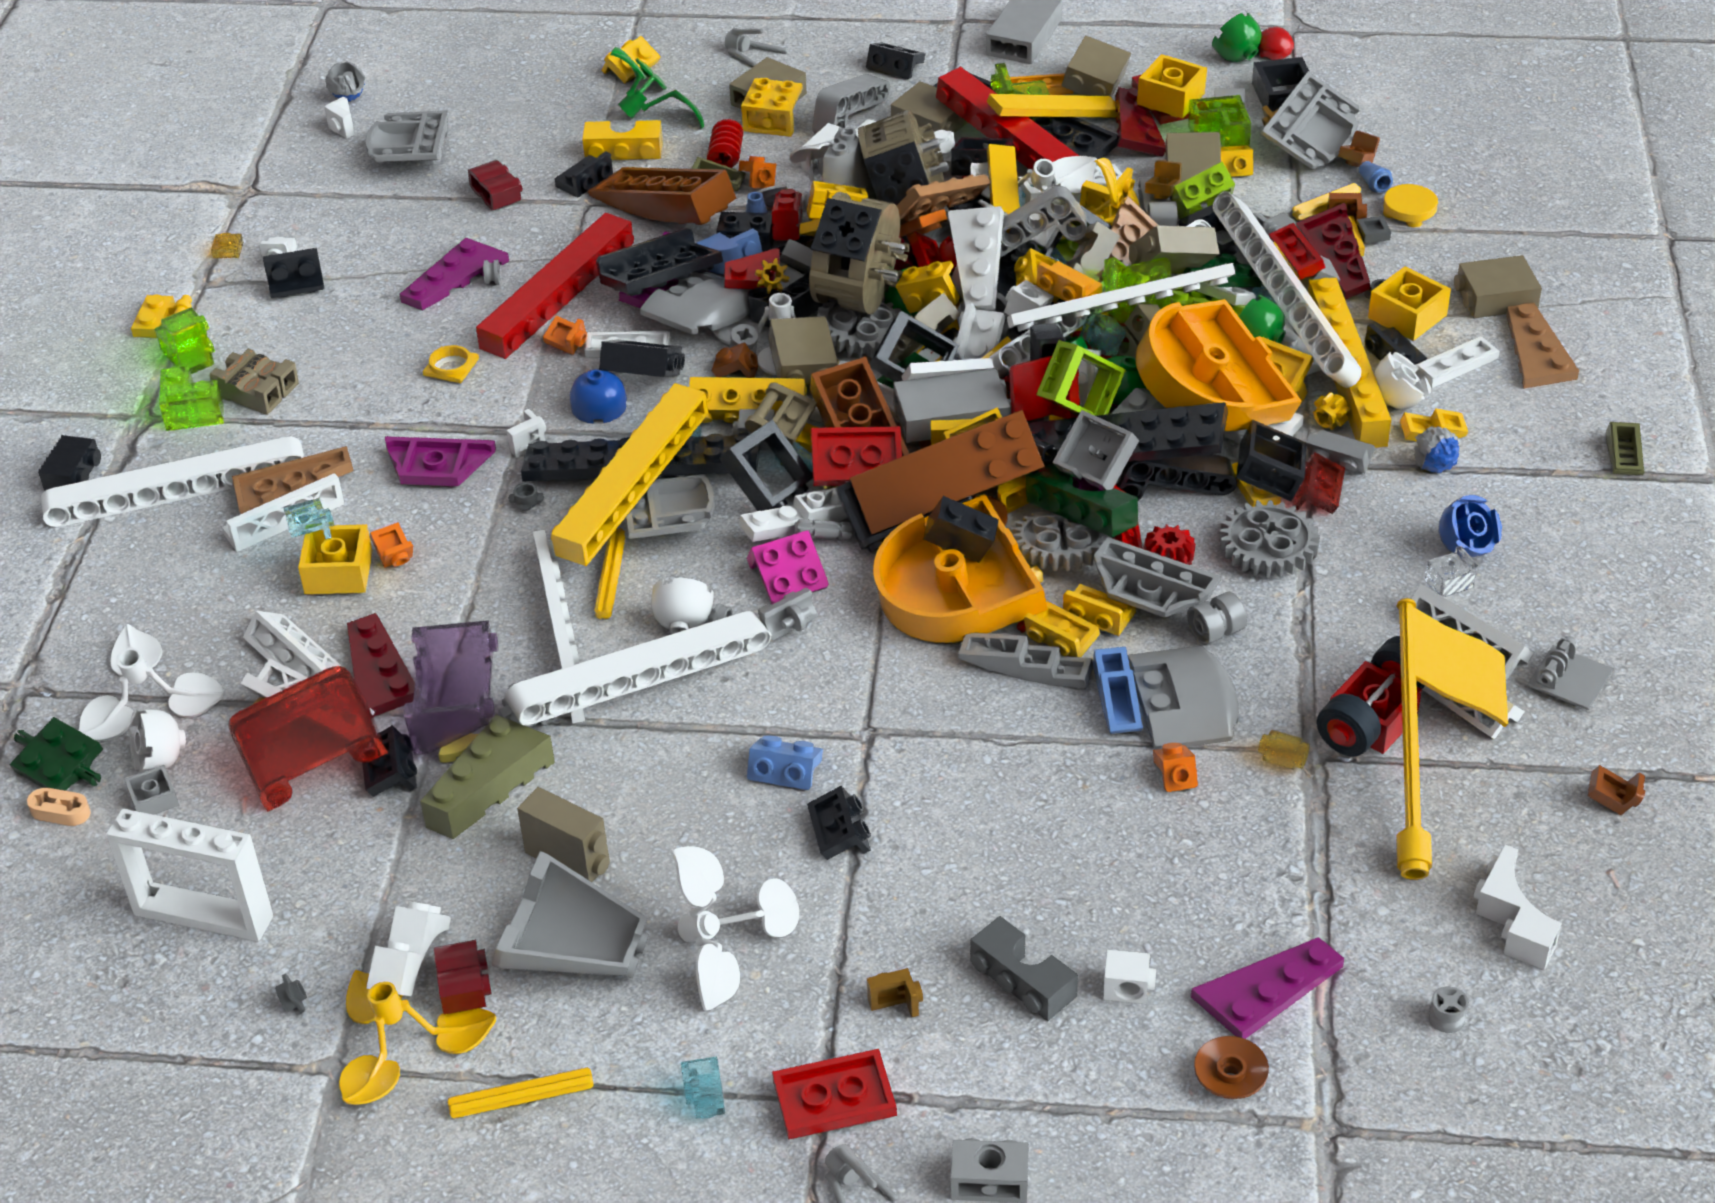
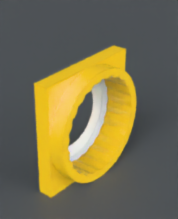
M458 345L441 346L430 355L429 363L422 371L423 376L461 384L479 360V354L471 353L466 348ZM451 361L463 364L455 369L445 370L440 368L444 363Z

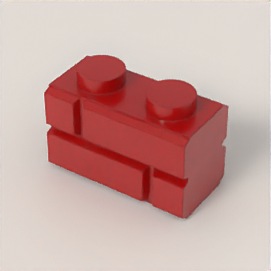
M782 189L775 194L772 208L773 239L775 241L797 240L800 238V223L803 222L802 193L796 192L794 189Z

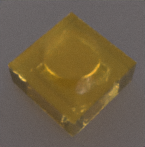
M242 233L215 234L211 248L212 257L239 258L244 243Z

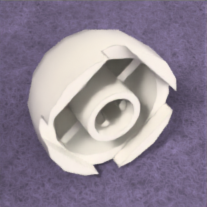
M1391 352L1388 353L1375 368L1374 376L1386 406L1390 405L1397 409H1408L1423 401L1431 393V387L1425 376L1420 380L1415 374L1418 368L1410 360L1397 352H1394L1392 355Z
M673 578L672 584L663 585L664 580H660L653 585L651 596L652 613L657 622L669 629L671 633L675 634L706 623L712 609L714 596L713 590L710 593L706 591V584L693 579Z
M135 709L132 713L130 727L136 726L135 735L129 737L134 769L139 770V774L165 765L166 769L171 767L178 759L180 749L185 748L186 737L184 730H179L176 720L170 714L158 709Z

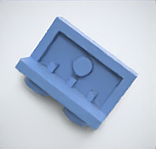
M763 736L749 749L747 779L809 790L812 787L813 771L822 761L823 748L814 747L813 743L807 741L788 743L782 742V738L778 736Z

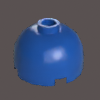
M594 369L581 374L575 379L570 390V404L572 414L578 420L594 424L593 419H603V423H607L619 418L626 410L627 395L623 382L614 373Z
M1477 495L1463 496L1444 509L1439 520L1438 532L1442 543L1453 554L1465 558L1482 556L1494 550L1495 544L1500 542L1502 524L1499 514L1495 509L1490 510L1485 504L1488 501L1483 497Z

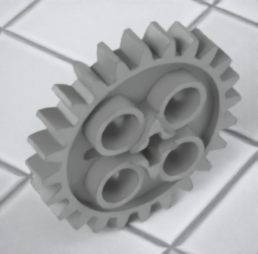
M884 297L879 308L873 314H865L841 308L837 300L829 299V302L819 307L817 317L826 316L833 346H838L837 352L845 349L848 351V356L855 352L858 353L859 358H862L863 354H868L870 358H873L891 321L901 309H893L892 302L885 304Z
M1257 500L1255 507L1244 503V510L1235 507L1234 515L1227 513L1226 521L1221 522L1219 532L1220 550L1225 551V559L1232 558L1233 566L1242 564L1243 572L1250 568L1254 569V576L1263 571L1267 578L1270 577L1271 572H1276L1279 577H1282L1285 570L1293 575L1295 567L1304 570L1305 563L1311 564L1313 556H1317L1320 539L1318 526H1313V518L1305 519V511L1295 513L1296 506H1292L1289 509L1284 508V502L1274 506L1272 500H1269L1267 505L1263 506Z
M1043 509V513L1032 511V517L1024 515L1023 521L1016 522V527H1013L1012 534L1025 560L1030 559V565L1041 563V569L1050 565L1053 571H1056L1059 566H1063L1066 571H1069L1070 566L1073 565L1078 569H1082V563L1092 566L1094 554L1107 537L1111 538L1108 535ZM1058 526H1062L1063 541L1066 550H1062L1061 548L1060 529L1058 528Z

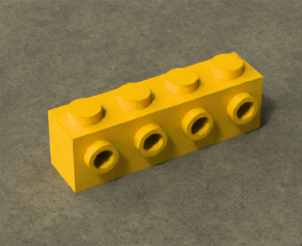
M690 377L689 381L690 388L703 391L706 395L708 415L701 423H709L712 420H724L727 423L738 421L740 409H757L766 396L765 391L770 383H778L803 396H806L807 393L805 379ZM776 401L771 409H774L775 414L783 401Z

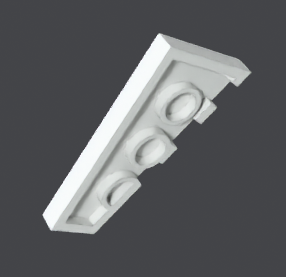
M1001 206L950 210L948 215L965 307L966 303H973L977 310H995L1004 211Z

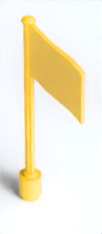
M1404 598L1398 601L1396 607L1399 609L1405 828L1396 835L1397 868L1401 871V876L1410 880H1419L1426 878L1429 875V870L1432 868L1431 834L1421 827L1416 681L1445 698L1482 712L1503 727H1506L1508 725L1505 658L1502 653L1487 643L1443 625L1416 609V602L1414 600Z

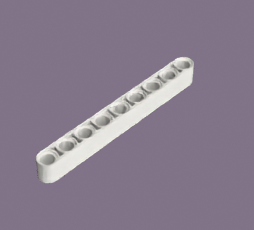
M283 437L51 488L41 495L43 520L49 526L61 527L233 489L232 476L303 458L302 445L297 438Z
M745 611L518 682L507 690L505 701L522 725H532L756 653L769 644L771 634L754 612Z

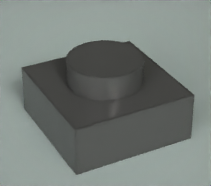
M1383 216L1357 219L1356 224L1364 244L1390 240L1391 230Z

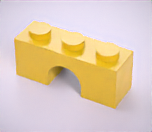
M661 120L635 121V127L627 132L611 130L610 121L585 122L582 137L584 157L592 155L597 158L607 151L611 153L612 160L661 159L663 146Z

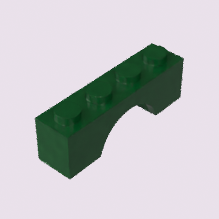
M1048 464L1038 471L1025 475L1028 503L1110 537L1119 535L1138 525V497L1118 489L1106 491L1078 489L1073 486V476L1060 471L1054 464Z

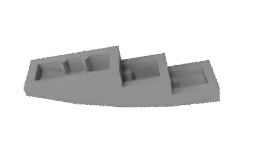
M966 634L958 652L959 659L987 670L1053 686L1086 689L1093 671L1092 658L1061 656L1059 647L1029 645L1027 636Z

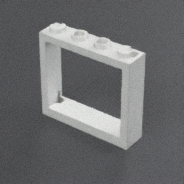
M122 808L106 835L135 916L256 942L260 941L273 918V912L250 834ZM233 840L241 841L238 847L235 845V842ZM142 848L226 865L237 900L153 882Z

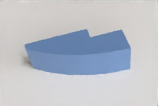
M1126 646L1095 649L1092 659L1109 733L1142 731L1143 725L1133 670H1130Z

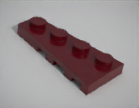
M1119 87L1115 94L1116 112H1118L1116 123L1119 124L1117 129V136H1119L1117 147L1163 157L1165 154V142L1150 110L1137 104L1138 90L1135 88L1125 89Z
M377 613L348 622L347 628L357 702L371 708L375 712L372 717L421 700L420 691Z

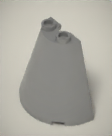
M839 127L834 136V142L836 143L832 147H828L823 157L822 182L866 188L868 198L877 200L863 161L864 158L860 142L856 136V130L851 127Z
M540 851L529 874L523 898L511 925H506L495 949L492 966L499 969L614 975L633 978L639 962V958L634 957L635 952L643 953L649 937L648 933L643 932L648 918L550 855Z

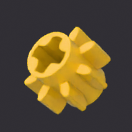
M777 258L774 259L773 263L769 264L763 260L762 267L764 269L756 270L755 272L756 276L761 277L757 287L764 285L767 288V294H770L771 290L776 288L779 292H782L781 282L787 283L790 277L783 275L788 266L783 265L781 267L777 264ZM770 271L776 272L774 281L769 280Z
M1329 392L1326 396L1321 395L1314 402L1317 409L1312 413L1316 422L1324 428L1330 427L1333 430L1336 426L1341 427L1349 419L1345 414L1350 408L1346 399L1339 394Z

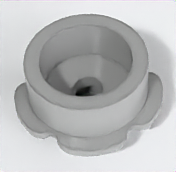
M718 603L714 609H711L708 623L732 616V608Z

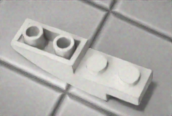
M835 487L833 489L795 495L793 505L742 514L740 515L739 526L752 542L766 539L774 541L795 534L794 525L799 519L810 520V522L819 520L839 523L847 518Z

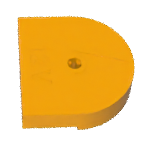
M1226 299L1182 306L1180 302L1165 306L1155 314L1138 344L1136 366L1144 385L1150 393L1166 408L1225 402L1228 409L1225 431L1248 429L1252 420L1264 425L1290 421L1302 403V400L1270 359L1272 351L1260 336L1253 337Z
M985 494L962 503L999 519L995 541L979 563L964 557L958 550H947L923 540L928 517L924 518L922 513L896 527L880 545L874 559L873 575L881 608L893 626L903 633L930 642L963 641L966 634H988L1023 620L1028 612L1036 615L1047 610L1043 587L1019 550L1018 543L1011 531L1005 527Z

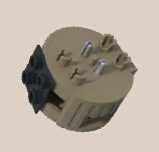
M910 110L858 128L863 161L877 200L893 203L896 206L907 196V190L914 185L920 184L924 186L934 181L939 183L945 182L942 172L949 170L948 163L944 162L942 152L935 153L941 151L939 139L935 138L933 129L924 132V130L932 128L931 123L919 127L915 116ZM925 211L919 214L918 217L924 216L928 214V212ZM905 218L900 220V226L907 223Z
M837 192L832 198H827L811 246L813 253L809 285L812 299L815 302L824 304L829 299L838 301L841 308L873 314L882 303L889 286L896 288L897 278L900 279L903 273L902 271L894 270L896 259L905 262L908 255L903 253L904 251L909 252L910 247L907 243H900V215L895 204L870 198H864L861 202L851 200L850 196L843 192Z

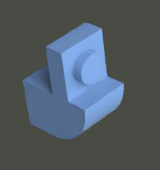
M753 228L730 239L719 232L697 242V244L721 251L723 262L714 265V268L709 270L716 274H724L725 262L763 252L758 231Z

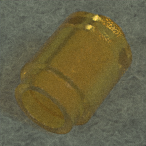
M1272 729L1269 735H1262L1258 753L1263 754L1262 760L1292 770L1295 767L1303 769L1308 758L1310 744L1303 742V738Z

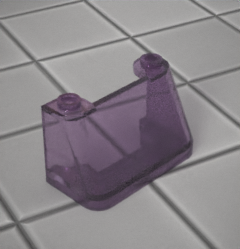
M489 620L412 627L411 639L412 643H415L417 655L413 657L416 678L413 703L405 704L404 717L415 756L430 754L488 725L489 718L495 716L494 701L491 698L493 652H498L499 646L497 633H491Z

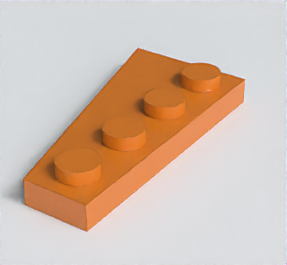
M945 209L926 214L901 225L899 235L901 237L907 236L909 240L914 231L924 235L941 228V224L948 221Z

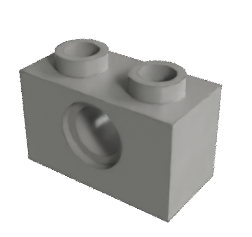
M974 1138L953 1140L951 1200L1027 1203L1029 1142H1017L1014 1140L980 1141Z

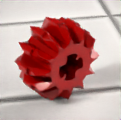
M1165 524L1164 528L1154 526L1153 532L1147 533L1143 549L1187 565H1192L1196 544L1194 538L1190 536L1189 530H1180L1179 525L1173 528Z

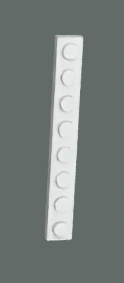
M1233 263L1014 313L1007 317L1009 328L1017 327L1018 332L1030 329V326L1035 325V322L1045 320L1046 324L1058 323L1063 321L1062 316L1073 314L1074 319L1090 315L1091 309L1099 307L1101 312L1117 309V303L1128 301L1129 306L1146 302V296L1155 295L1156 299L1173 296L1172 290L1183 288V292L1187 293L1201 289L1200 284L1210 282L1211 287L1228 283L1227 278L1235 274Z
M545 530L534 531L536 555L560 668L563 669L579 663L576 644L570 645L569 643L575 640L572 624H565V621L570 620L567 602H560V600L565 599L562 581L556 582L557 579H561L558 561L552 562L551 560L556 559L552 541L547 542ZM583 708L570 712L572 723L585 721Z

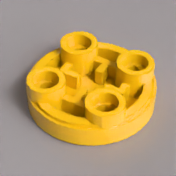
M1416 184L1397 185L1387 190L1384 195L1383 215L1387 218L1406 222L1409 227H1420L1422 221L1431 218L1436 213L1438 198L1433 191L1424 186Z

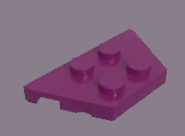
M385 436L384 439L401 484L459 486L496 452L495 440Z

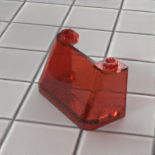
M342 666L327 668L234 714L228 722L232 739L260 801L267 812L283 805L292 797L293 791L290 780L340 755L349 752L355 761L370 762L388 753L365 697L350 672Z

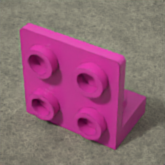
M809 530L752 547L746 558L750 569L758 567L772 605L783 600L785 595L793 591L798 592L808 588L813 593L825 589L829 585Z

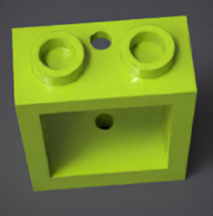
M1222 161L1175 185L1171 201H1176L1179 219L1204 209L1201 207L1202 203H1206L1207 207L1213 205L1215 198L1222 192L1228 191L1233 194L1235 183Z
M1058 340L1036 395L1076 415H1079L1081 410L1094 416L1106 415L1110 411L1126 369L1076 344ZM1081 360L1099 368L1084 407L1066 400Z

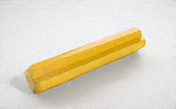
M1352 183L1331 191V193H1360L1361 188L1356 183ZM1329 193L1294 206L1292 208L1293 218L1301 221L1326 211Z

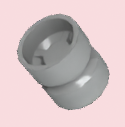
M1230 591L1212 598L1210 602L1204 601L1192 606L1187 611L1190 630L1196 640L1203 645H1208L1222 639L1224 635L1227 636L1241 631L1247 626L1244 606L1240 599Z

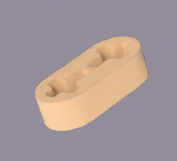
M40 788L33 791L27 798V805L32 817L40 821L76 826L86 822L91 814L86 797L80 793L53 788Z

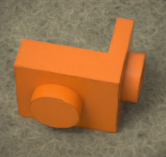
M749 156V161L739 160L738 171L750 172L749 186L751 188L763 189L775 186L776 163L764 162L765 157Z
M556 315L543 336L544 343L574 355L577 348L582 347L587 338L584 321L578 318L573 323Z
M399 522L370 532V539L384 568L391 565L394 567L401 566L413 557L414 546L411 541H407Z
M1167 743L1162 746V749L1153 750L1154 763L1162 771L1164 789L1167 792L1196 788L1198 786L1195 755L1185 745L1181 743Z

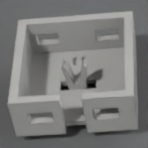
M1081 410L1052 463L1060 471L1080 480L1083 477L1090 485L1103 491L1111 490L1139 440L1132 432Z

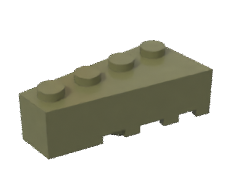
M496 714L421 799L420 803L426 828L451 839L456 838L484 817L487 808L496 803L501 804L509 798L511 790L519 784L525 786L534 779L535 772L542 767L547 769L555 763L551 736Z

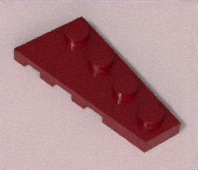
M1345 203L1296 223V227L1318 254L1331 261L1341 279L1338 283L1345 300L1370 290L1369 276L1359 251L1357 239L1354 236L1353 226L1348 217Z

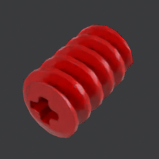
M723 119L713 126L707 160L733 168L738 163L744 136L741 124L731 119Z

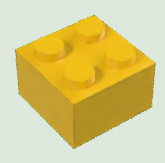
M1161 54L1139 77L1137 104L1150 110L1170 114L1173 117L1184 118L1205 94L1207 67Z
M1404 266L1371 291L1368 318L1387 328L1394 327L1404 337L1414 341L1447 316L1451 288Z
M367 524L306 526L298 565L304 594L366 593L373 552Z

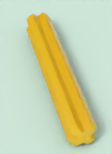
M622 528L616 529L607 540L594 608L595 616L598 619H609L612 616L626 538L624 535L625 531Z
M585 1067L452 1096L448 1098L449 1113L455 1119L591 1089L593 1087L592 1073L590 1068Z

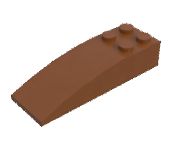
M622 167L588 190L589 196L624 212L652 220L678 222L680 225L686 223L703 225L711 220V216L726 210L728 204L737 199L727 171L719 169Z
M866 357L811 374L810 392L814 401L817 402L816 406L826 428L897 426ZM901 436L903 457L905 455H908L909 452Z
M1023 410L849 479L870 533L873 535L899 525L922 513L924 515L932 512L942 496L960 501L1038 471L1045 466Z

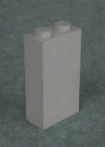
M1010 0L986 33V55L1032 64L1062 20V0Z
M996 368L894 382L893 405L906 443L931 440V420L973 419L997 407L1002 417L1011 414V399L1006 397V383L1004 379L1000 380Z

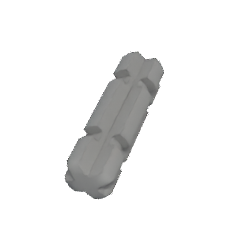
M799 519L794 525L795 534L809 530L811 538L834 539L836 537L838 540H849L853 535L852 527L847 522L837 524V522L813 520V522H810V520Z

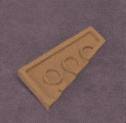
M985 174L979 176L969 175L963 179L951 178L946 182L940 183L934 181L924 186L920 184L914 185L907 190V196L897 205L900 220L905 218L909 222L925 211L929 214L944 208L946 205L950 208L974 200L991 182Z
M1128 195L1122 199L1110 229L1120 235V238L1103 269L1096 274L1100 277L1098 280L1100 283L1130 264L1129 246L1158 225Z
M1524 303L1508 307L1506 317L1511 338L1514 339L1515 355H1518L1519 359L1518 367L1523 376V388L1578 380L1579 369L1535 303Z
M345 446L232 476L239 511L240 514H243L335 473L337 477H340L354 470L348 448Z

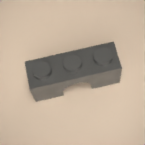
M999 916L970 939V962L979 972L986 973L994 979L1002 990L1012 993L1020 999L1029 1011L1038 1013L1045 1020L1049 1021L1077 997L1078 974L1053 955L1035 965L1020 962L1025 958L1026 935Z

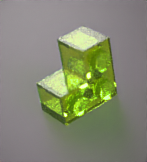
M1240 95L1189 100L1188 127L1190 132H1220L1222 147L1250 146L1252 123Z
M190 307L161 319L162 325L155 328L160 350L184 377L214 365L212 353L215 352V349L207 336L206 331H209V325L203 315L199 316Z
M189 366L161 369L159 406L166 431L224 424V404L218 380L194 383Z

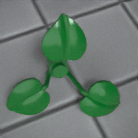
M615 47L611 51V56H616L628 63L636 75L631 88L626 92L627 95L618 103L620 108L630 118H633L641 109L645 112L649 107L674 97L692 109L698 118L701 129L704 127V119L698 108L676 89L645 104L644 102L647 98L642 93L654 80L664 90L667 89V86L642 60L635 59L639 64L638 66L619 47ZM646 77L649 78L640 90L636 89L641 78L644 80Z

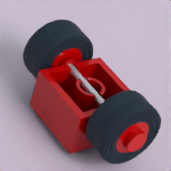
M1400 636L1388 639L1375 652L1371 663L1364 661L1331 696L1330 701L1319 712L1316 720L1318 732L1322 739L1336 752L1345 756L1356 757L1372 748L1384 754L1403 733ZM1416 681L1418 715L1421 693L1425 685Z

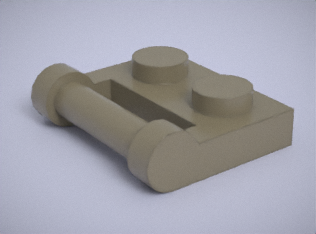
M770 383L765 391L766 396L754 415H750L744 423L745 428L753 433L769 421L765 417L774 403L781 400L783 403L775 414L773 421L793 446L815 411L817 402L778 383Z

